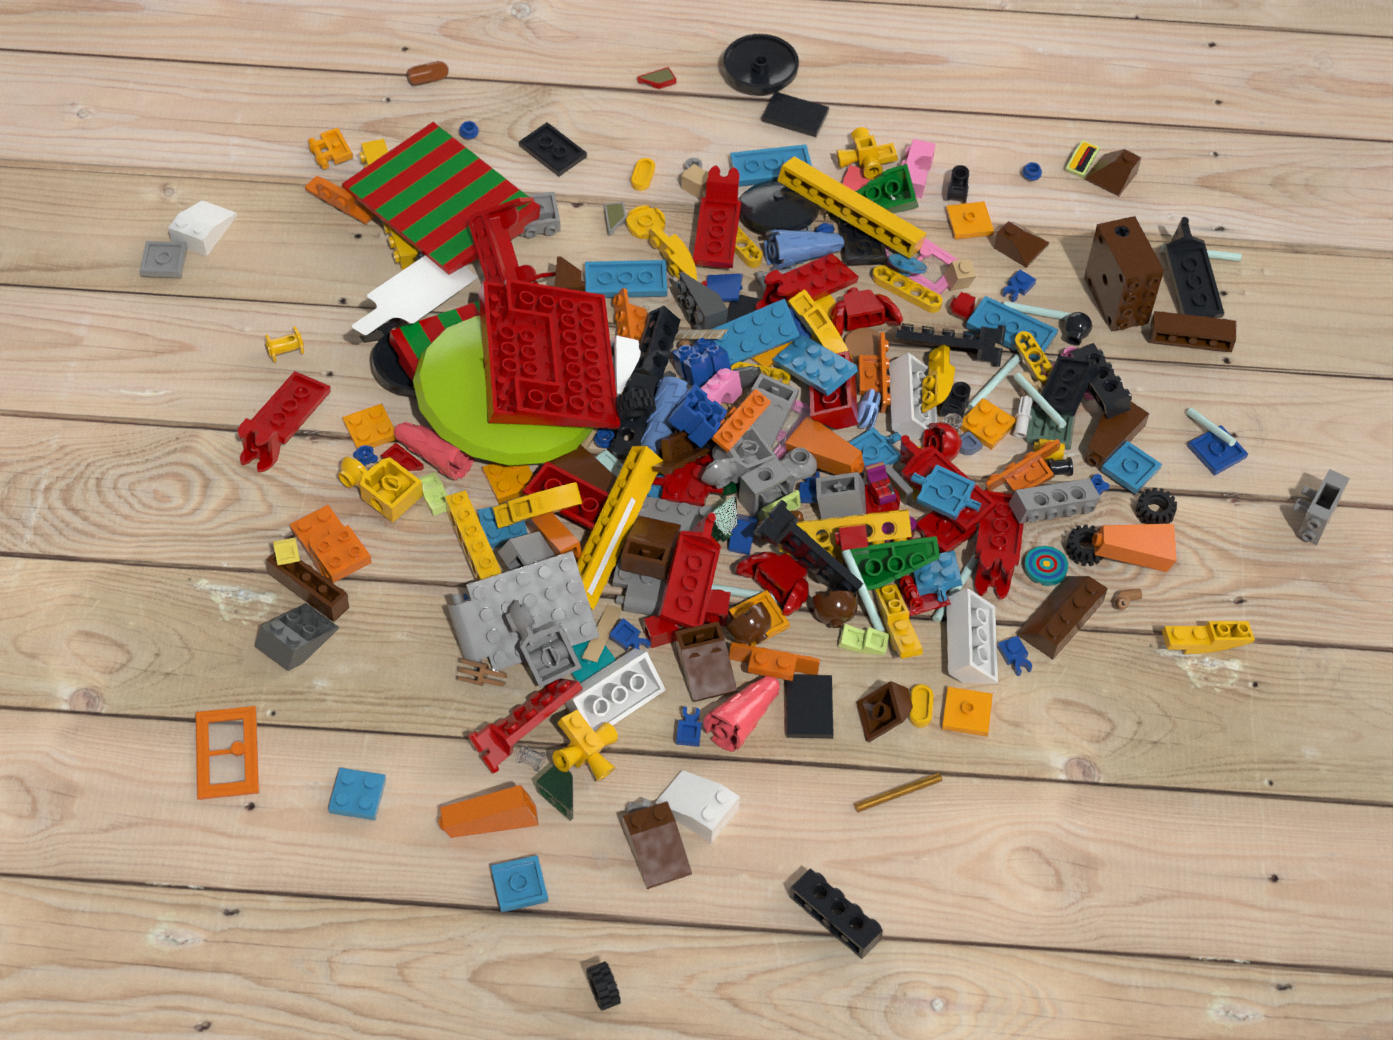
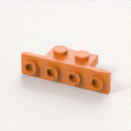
M315 176L305 186L306 191L364 224H367L375 216L372 211L349 192L323 177Z
M622 288L613 298L617 336L639 340L640 343L648 319L647 309L629 304L627 289Z
M880 332L878 356L859 355L858 357L859 395H864L869 389H874L875 392L878 391L881 395L880 413H885L886 407L890 406L891 394L887 393V388L890 387V375L886 374V370H889V358L886 357L889 341L885 340V332Z
M754 389L738 409L735 406L727 414L729 418L727 421L723 419L720 422L721 425L712 437V440L726 452H729L770 405L771 401L760 391Z
M1058 439L1053 442L1048 441L1037 452L1034 453L1032 451L1026 454L1019 463L1016 464L1014 462L1008 465L1005 471L999 475L997 473L991 475L985 483V489L992 491L1006 482L1011 491L1015 493L1019 489L1038 487L1052 479L1054 474L1044 459L1060 450V441Z
M731 642L730 660L749 663L748 673L768 675L773 678L793 681L794 672L818 675L819 658Z

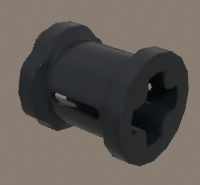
M1067 457L1064 460L1049 458L1048 467L1053 472L1054 477L1055 475L1064 474L1068 476L1073 475V461L1071 457Z

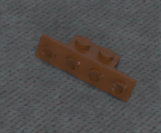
M679 430L661 439L660 449L663 461L654 465L653 471H661V474H672L675 469L685 467L686 463L694 462L700 456H706L707 452L713 449L693 448L692 442L688 438V433L685 430Z

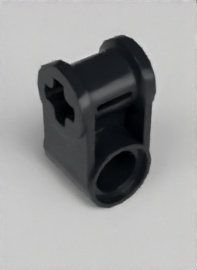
M957 165L952 169L947 201L953 199L966 203L969 188V169L966 166Z
M960 381L953 385L941 407L939 416L943 417L945 415L955 419L958 423L962 420L969 403L971 392L969 384Z

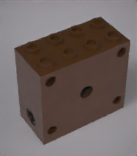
M1135 216L1097 224L1084 279L1111 332L1148 324L1164 273L1160 261Z

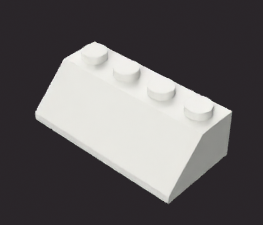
M908 352L889 363L891 427L894 432H898L901 436L908 435L910 439H923L924 430L930 427L928 424L938 423L937 406L925 413L922 412V380L928 376L929 367Z
M969 588L948 596L951 605L946 607L948 674L962 683H998L995 606Z
M635 648L580 683L583 689L565 704L570 713L578 710L595 732L604 722L614 725L666 689L647 651Z

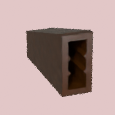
M1130 401L1131 410L1109 419L1103 413L1088 446L1085 460L1091 466L1101 470L1102 466L1127 441L1131 442L1146 426L1150 413Z
M581 444L576 450L549 461V463L609 494L617 479L612 472Z

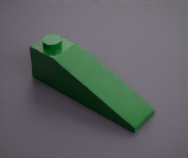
M907 164L887 169L876 179L870 180L865 186L857 191L855 190V192L893 214L919 207Z
M937 536L850 549L868 591L879 589L940 559Z

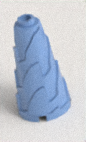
M774 229L766 232L765 236L770 237L769 240L764 241L767 264L773 265L770 268L771 270H781L794 264L824 257L828 254L839 252L844 247V239L839 233Z
M671 376L664 377L663 380L660 379L654 396L656 411L648 416L646 421L648 424L641 439V446H648L658 456L661 452V439L678 430L673 427L668 419L676 409L675 407L680 398L689 390L686 388L688 382Z

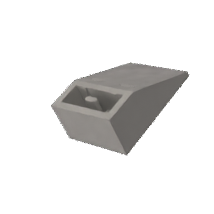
M760 373L750 394L754 389H757L771 403L752 425L755 426L771 448L796 404L799 390Z

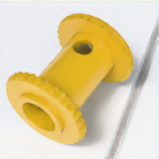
M293 326L292 334L270 340L269 335H265L266 349L274 363L277 362L276 355L299 349L301 355L304 354L303 339L296 326Z

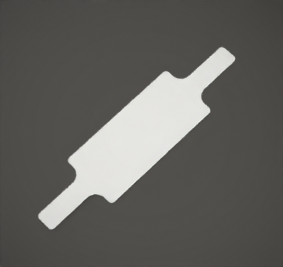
M424 256L367 294V297L373 300L377 307L354 323L352 328L363 335H368L391 318H401L409 323H415L476 280L478 276L468 269L469 264L448 275L427 256Z

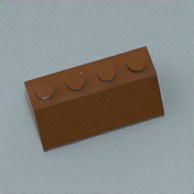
M1067 576L1016 635L1053 660L1103 604L1108 588L1090 576Z

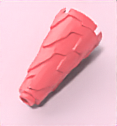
M404 422L398 424L394 430L398 441L407 446L410 451L423 457L428 463L438 468L439 472L453 480H457V477L462 479L473 465L474 457L442 439L431 428Z
M768 675L762 679L760 678L740 693L733 695L723 704L710 711L704 718L703 723L706 733L708 734L711 731L714 734L711 740L726 751L734 752L736 749L741 748L746 738L758 725L757 722L767 711L768 706L778 696L780 690L779 681Z

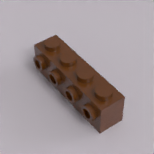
M1154 311L1150 324V343L1224 352L1233 351L1236 342V320L1164 311Z
M274 552L266 560L270 576L331 621L335 622L350 608L348 594L301 559L298 562L277 565Z

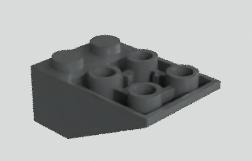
M680 272L679 282H677L679 289L677 301L680 307H684L688 321H692L694 330H709L727 323L728 309L720 295L684 272Z
M305 603L261 625L255 647L285 670L290 671L303 664L339 629V626Z

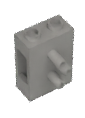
M1329 469L1318 491L1307 486L1303 487L1301 493L1312 498L1313 501L1310 503L1298 498L1292 508L1293 511L1305 516L1297 534L1298 537L1306 542L1318 544L1340 502L1350 479L1349 477Z
M539 531L509 539L498 551L509 570L556 556Z

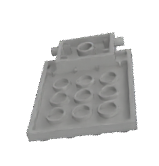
M646 496L637 518L638 516H644L681 525L680 531H691V528L709 513H714L717 519L718 507H701ZM716 520L714 521L713 528H712V532H711V536H712V537H713V534H714V529H715ZM622 549L618 556L613 586L627 588L626 596L617 595L616 604L624 605V612L649 616L658 615L670 567L668 568L665 580L622 571Z
M573 551L469 583L467 588L471 599L463 601L461 594L458 593L452 595L454 604L448 606L464 658L482 662V658L489 657L494 670H500L527 661L520 648L519 642L522 637L519 631L513 632L506 618V614L510 613L511 606L516 600L519 601L521 606L527 605L535 621V624L531 626L533 630L550 622H561L572 646L599 637Z

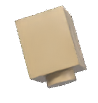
M693 164L689 169L684 170L681 175L682 189L701 199L706 194L708 172Z
M971 259L952 261L944 272L950 290L968 288L976 278Z

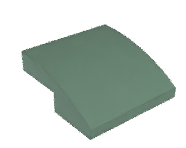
M1032 406L1030 414L1032 419L1028 425L1027 442L1034 444V442H1038L1039 438L1058 439L1060 443L1065 444V449H1071L1075 416L1060 415L1067 423L1064 428H1060L1046 412H1039L1035 406Z

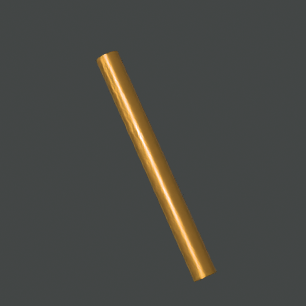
M936 773L854 804L855 810L861 812L942 781V776L940 773Z

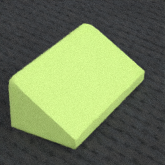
M796 490L762 508L757 518L760 521L766 517L769 518V513L780 500L787 503L786 508L789 511L800 508L799 491Z

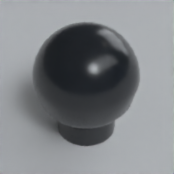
M1074 312L1067 316L1064 321L1065 341L1070 345L1078 346L1081 344L1082 339L1090 334L1092 331V321L1087 314Z

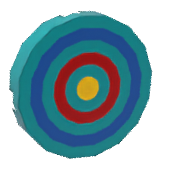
M1039 546L1030 550L1027 554L1024 570L1031 581L1042 583L1043 586H1053L1064 580L1068 572V561L1060 550L1051 546Z

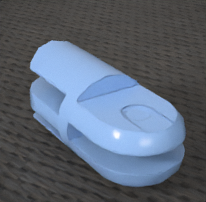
M869 389L864 394L857 408L858 427L861 429L866 427L865 431H869L874 427L879 412L878 406L881 395L878 391L875 392L874 389Z

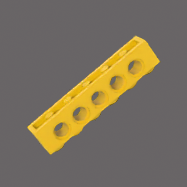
M466 490L445 496L447 514L476 581L502 573Z
M908 509L797 522V525L820 546L828 547V550L841 549V545L836 546L835 532H838L839 526L862 523L870 525L872 532L867 536V540L872 542V545L883 544L885 540L894 539V542L906 541L907 537H912ZM885 522L893 523L894 529L891 533L886 534L882 532V525ZM821 529L826 530L828 538L825 541L817 540V531ZM779 543V551L784 552V554H788L783 550L782 545Z

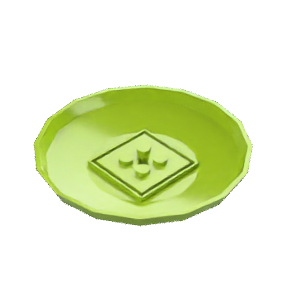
M475 316L446 328L420 355L413 379L420 412L442 439L472 457L508 466L546 463L576 450L596 428L489 423L480 316Z

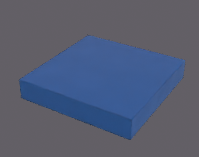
M1222 425L1218 426L1219 428H1221L1229 434V432ZM1210 431L1190 441L1187 446L1214 476L1246 459L1248 453L1237 441L1233 446H1230Z

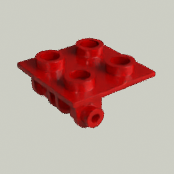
M908 575L901 577L898 590L909 611V617L951 605L948 596L945 602L943 596V602L938 601L937 593L919 596L917 584L913 582L912 577Z

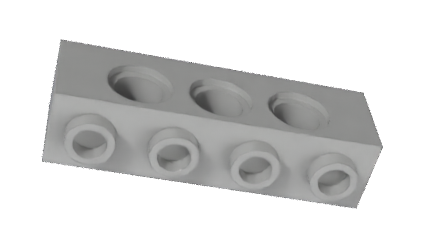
M1090 478L1016 490L1009 505L1019 524L1034 523L1039 520H1052L1057 517H1070L1075 514L1091 513L1095 510L1101 497Z

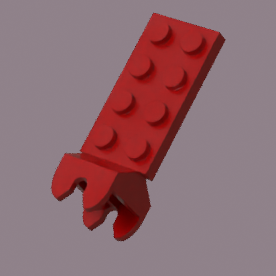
M717 165L711 167L708 172L706 198H701L693 254L695 265L733 269L741 201H738L740 175L735 167L728 171L726 177L720 175V169Z
M832 253L784 274L776 269L765 276L764 283L767 286L762 300L756 304L755 311L782 299H785L787 303L788 300L804 289L813 301H817L857 283L859 276Z
M294 371L251 420L246 418L240 424L238 437L240 439L243 438L244 449L240 455L241 465L249 464L253 459H259L257 471L265 472L269 470L278 460L281 444H286L330 394L331 386Z
M984 490L997 502V507L979 522L974 557L979 560L974 588L976 593L982 597L987 593L988 587H994L996 589V596L999 600H1002L1009 593L1014 567L1019 564L1024 523L1019 524L1009 505L1012 494Z

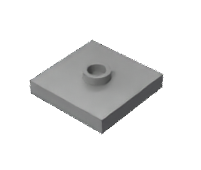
M146 241L140 267V276L181 278L187 252V243Z

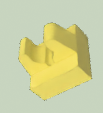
M296 537L273 542L277 565L300 561Z

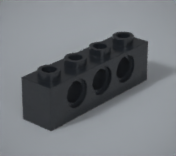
M666 306L650 311L639 343L640 358L633 370L634 373L658 377L659 381L660 379L663 380L664 371L669 362L670 352L673 349V343L681 321Z
M1091 343L1071 351V357L1090 359L1097 362L1098 365L1087 389L1107 419L1131 410L1130 401L1132 396L1130 391L1124 389L1120 376L1114 374L1113 366L1110 362H1106L1102 349L1098 350L1096 345Z
M633 372L631 379L628 378L626 391L630 393L632 390L638 391V389H642L643 391L647 389L648 391L651 390L655 396L659 383L658 377ZM644 415L643 418L639 417L635 421L626 418L620 419V427L616 428V431H618L616 439L613 438L611 443V451H613L614 457L626 460L632 446H641V439L648 424L646 422L648 416ZM627 434L635 435L631 441L624 440Z
M810 868L791 886L790 898L859 958L863 959L881 940L883 933L881 925L875 919L867 917L859 905L847 900L840 889L833 888L828 884L826 878L821 873H816ZM821 894L825 898L818 899L814 895ZM838 909L843 913L835 914L832 912V910ZM858 925L861 929L854 930L850 926Z

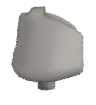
M643 798L642 802H629L627 812L629 814L651 807V802L646 798Z

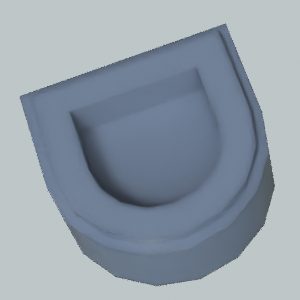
M970 431L960 436L962 446L959 452L961 454L973 455L982 449L983 444Z

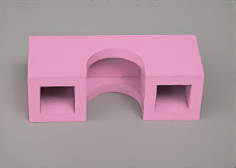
M913 139L911 146H907L905 153L907 160H903L902 165H908L916 197L922 198L928 171L925 170L930 171L936 144Z
M727 368L720 369L701 389L708 394L707 398L712 402L715 400L720 405L721 402L733 404L742 394L739 371H732Z

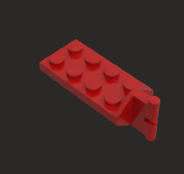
M908 435L901 437L899 460L901 463L906 464L901 471V476L919 492L922 490V485L911 481L912 475L915 472L926 478L932 473L936 464L971 480L933 445L920 449L910 440ZM975 484L970 498L982 503L979 511L977 512L966 506L961 510L956 521L949 518L965 533L970 531L997 507V502L977 484Z
M709 513L691 528V531H680L678 533L658 614L659 618L686 628L703 625L721 550V545L711 536L713 524L716 520L714 513Z
M559 678L547 684L541 691L533 693L529 697V701L524 705L515 707L512 710V714L506 719H501L496 724L489 723L478 733L473 731L468 734L478 753L486 750L481 758L491 774L496 773L499 770L498 765L513 754V747L517 741L583 689L579 681Z

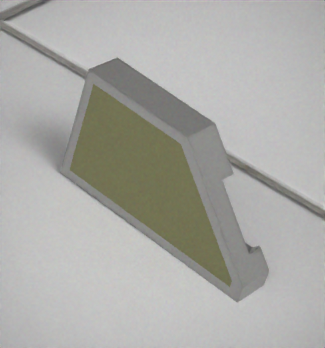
M624 202L604 204L609 236H612L614 231L626 222Z
M889 464L885 465L890 483L898 491L901 502L907 506L912 501L913 489Z

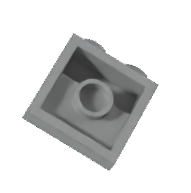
M555 192L528 194L527 196L533 197L534 201L540 205V215L538 219L524 227V232L521 236L533 238L537 234L545 233L548 236H552L557 232H561Z

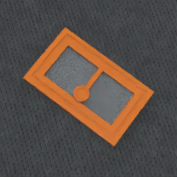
M256 706L196 712L197 799L258 794L259 770Z

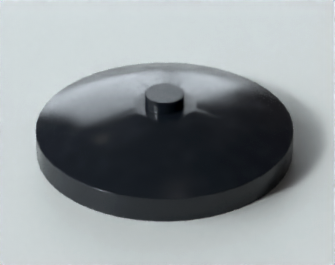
M750 34L736 39L727 47L723 57V69L727 78L737 87L754 93H770L781 90L794 81L799 69V57L793 46L782 38L769 34Z
M777 180L765 181L752 186L740 199L742 219L752 228L762 232L774 229L799 231L811 225L819 213V205Z
M389 333L386 337L381 338L374 348L372 364L375 375L389 389L401 394L416 396L414 384L400 365L399 355L389 342Z

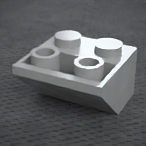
M858 472L816 478L817 501L822 519L866 514L865 482Z

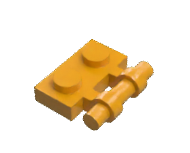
M338 127L320 133V140L316 141L315 138L308 139L309 149L311 153L315 154V160L322 169L329 168V160H333L336 165L353 159V153Z

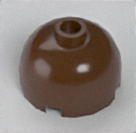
M830 591L826 597H823L822 593L817 594L813 597L815 615L821 622L830 624L831 628H842L844 623L851 621L857 612V594L853 595L851 591Z
M762 602L750 607L749 611L740 614L727 626L726 629L736 641L742 644L756 642L758 645L768 638L766 633L771 628L772 620L770 613Z

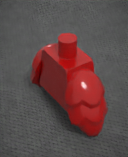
M856 287L850 288L843 295V300L838 301L834 305L830 315L831 322L840 336L843 335L845 324L847 331L885 323L889 326H898L903 322L900 309L888 296L874 294L869 289L859 291Z
M764 551L747 557L735 566L737 574L747 578L754 577V580L765 590H768L782 606L785 604L782 615L786 617L798 611L808 598L809 584L806 581V570L808 569L802 567L799 560L795 561L788 554L779 556L777 553Z

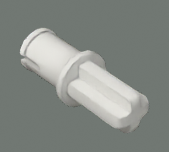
M1029 396L1021 397L1018 413L1015 414L1017 420L1013 435L1018 438L1027 437L1028 424L1032 419L1030 414L1033 399Z

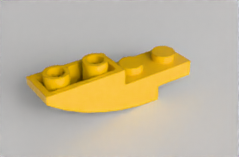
M657 225L651 228L650 243L653 248H657L663 257L669 261V273L678 280L680 272H684L697 280L695 263L683 241L676 234L668 237Z
M805 289L788 300V305L810 332L813 341L834 353L849 351L819 303L816 304Z
M945 344L929 353L928 376L922 380V412L924 413L942 403L949 395L953 386L955 367L950 364V348Z
M577 482L510 500L508 503L493 507L498 528H504L580 505L582 500Z
M886 585L876 589L875 595L893 650H897L900 659L922 655L923 648L909 620V611L897 585Z
M1208 621L1205 626H1164L1162 629L1167 650H1183L1184 654L1217 652L1240 647L1255 641L1249 621Z

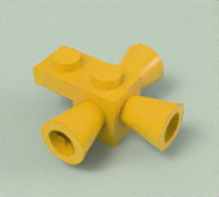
M865 127L856 128L851 133L855 149L836 150L840 169L858 161L859 167L864 168V176L870 180L882 175L883 168L880 164L898 161V154L894 144L888 143L877 146L874 135H870L869 130Z
M578 710L559 720L558 725L571 740L566 748L556 750L553 753V762L560 771L567 772L573 765L580 768L588 763L597 782H599L615 770L616 767L599 753L605 746L617 742L618 734L613 725L604 722L594 732Z

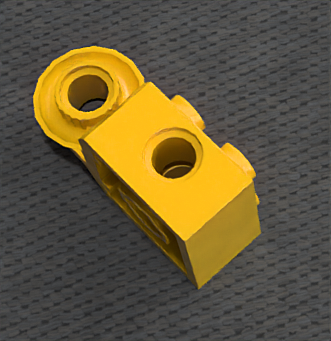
M346 456L341 462V471L338 473L340 481L348 488L353 486L360 488L361 499L392 523L423 496L422 481L392 458L382 459L368 471L356 459Z

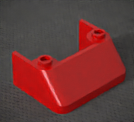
M533 197L517 198L474 213L470 217L469 227L486 281L504 284L507 278L533 283L555 276L556 272L537 275L536 270L531 265L519 266L509 235L508 227L514 226L519 220L517 207L533 202Z

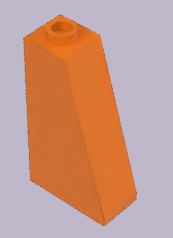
M807 415L785 442L787 453L798 447L805 448L815 457L818 469L832 474L841 475L855 472L860 474L864 469L862 451L821 423L812 420L811 416Z
M553 513L525 521L526 527L531 533L538 531L541 533L555 555L573 551L576 563L578 562L582 554L580 542Z
M1174 524L1103 525L1092 538L1094 555L1164 572H1167L1177 561Z
M522 785L440 807L441 817H439V825L441 830L445 831L450 838L539 825L536 804Z

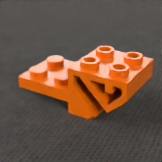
M329 505L290 524L292 532L311 557L317 571L322 576L327 577L332 583L372 563L371 555L349 525L343 526Z

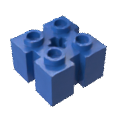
M700 338L697 342H694V346L683 345L672 352L676 373L683 379L687 378L688 383L692 386L694 384L698 387L705 385L720 369L727 368L731 370L728 352L721 346L716 345V342L712 339Z
M694 384L680 398L675 407L676 409L672 412L668 421L674 428L680 431L685 430L688 433L689 440L702 448L717 432L727 410L715 400L713 402L707 398L708 394Z

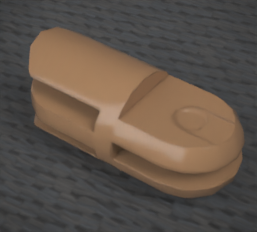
M465 658L461 659V663L480 667V670L459 667V672L477 676L478 679L457 676V680L484 686L485 683L496 686H504L506 684L505 681L487 677V675L507 678L505 672L490 669L486 663Z

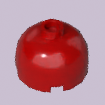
M929 423V429H925L923 433V448L933 445L948 460L953 461L962 446V440L957 430L947 423Z

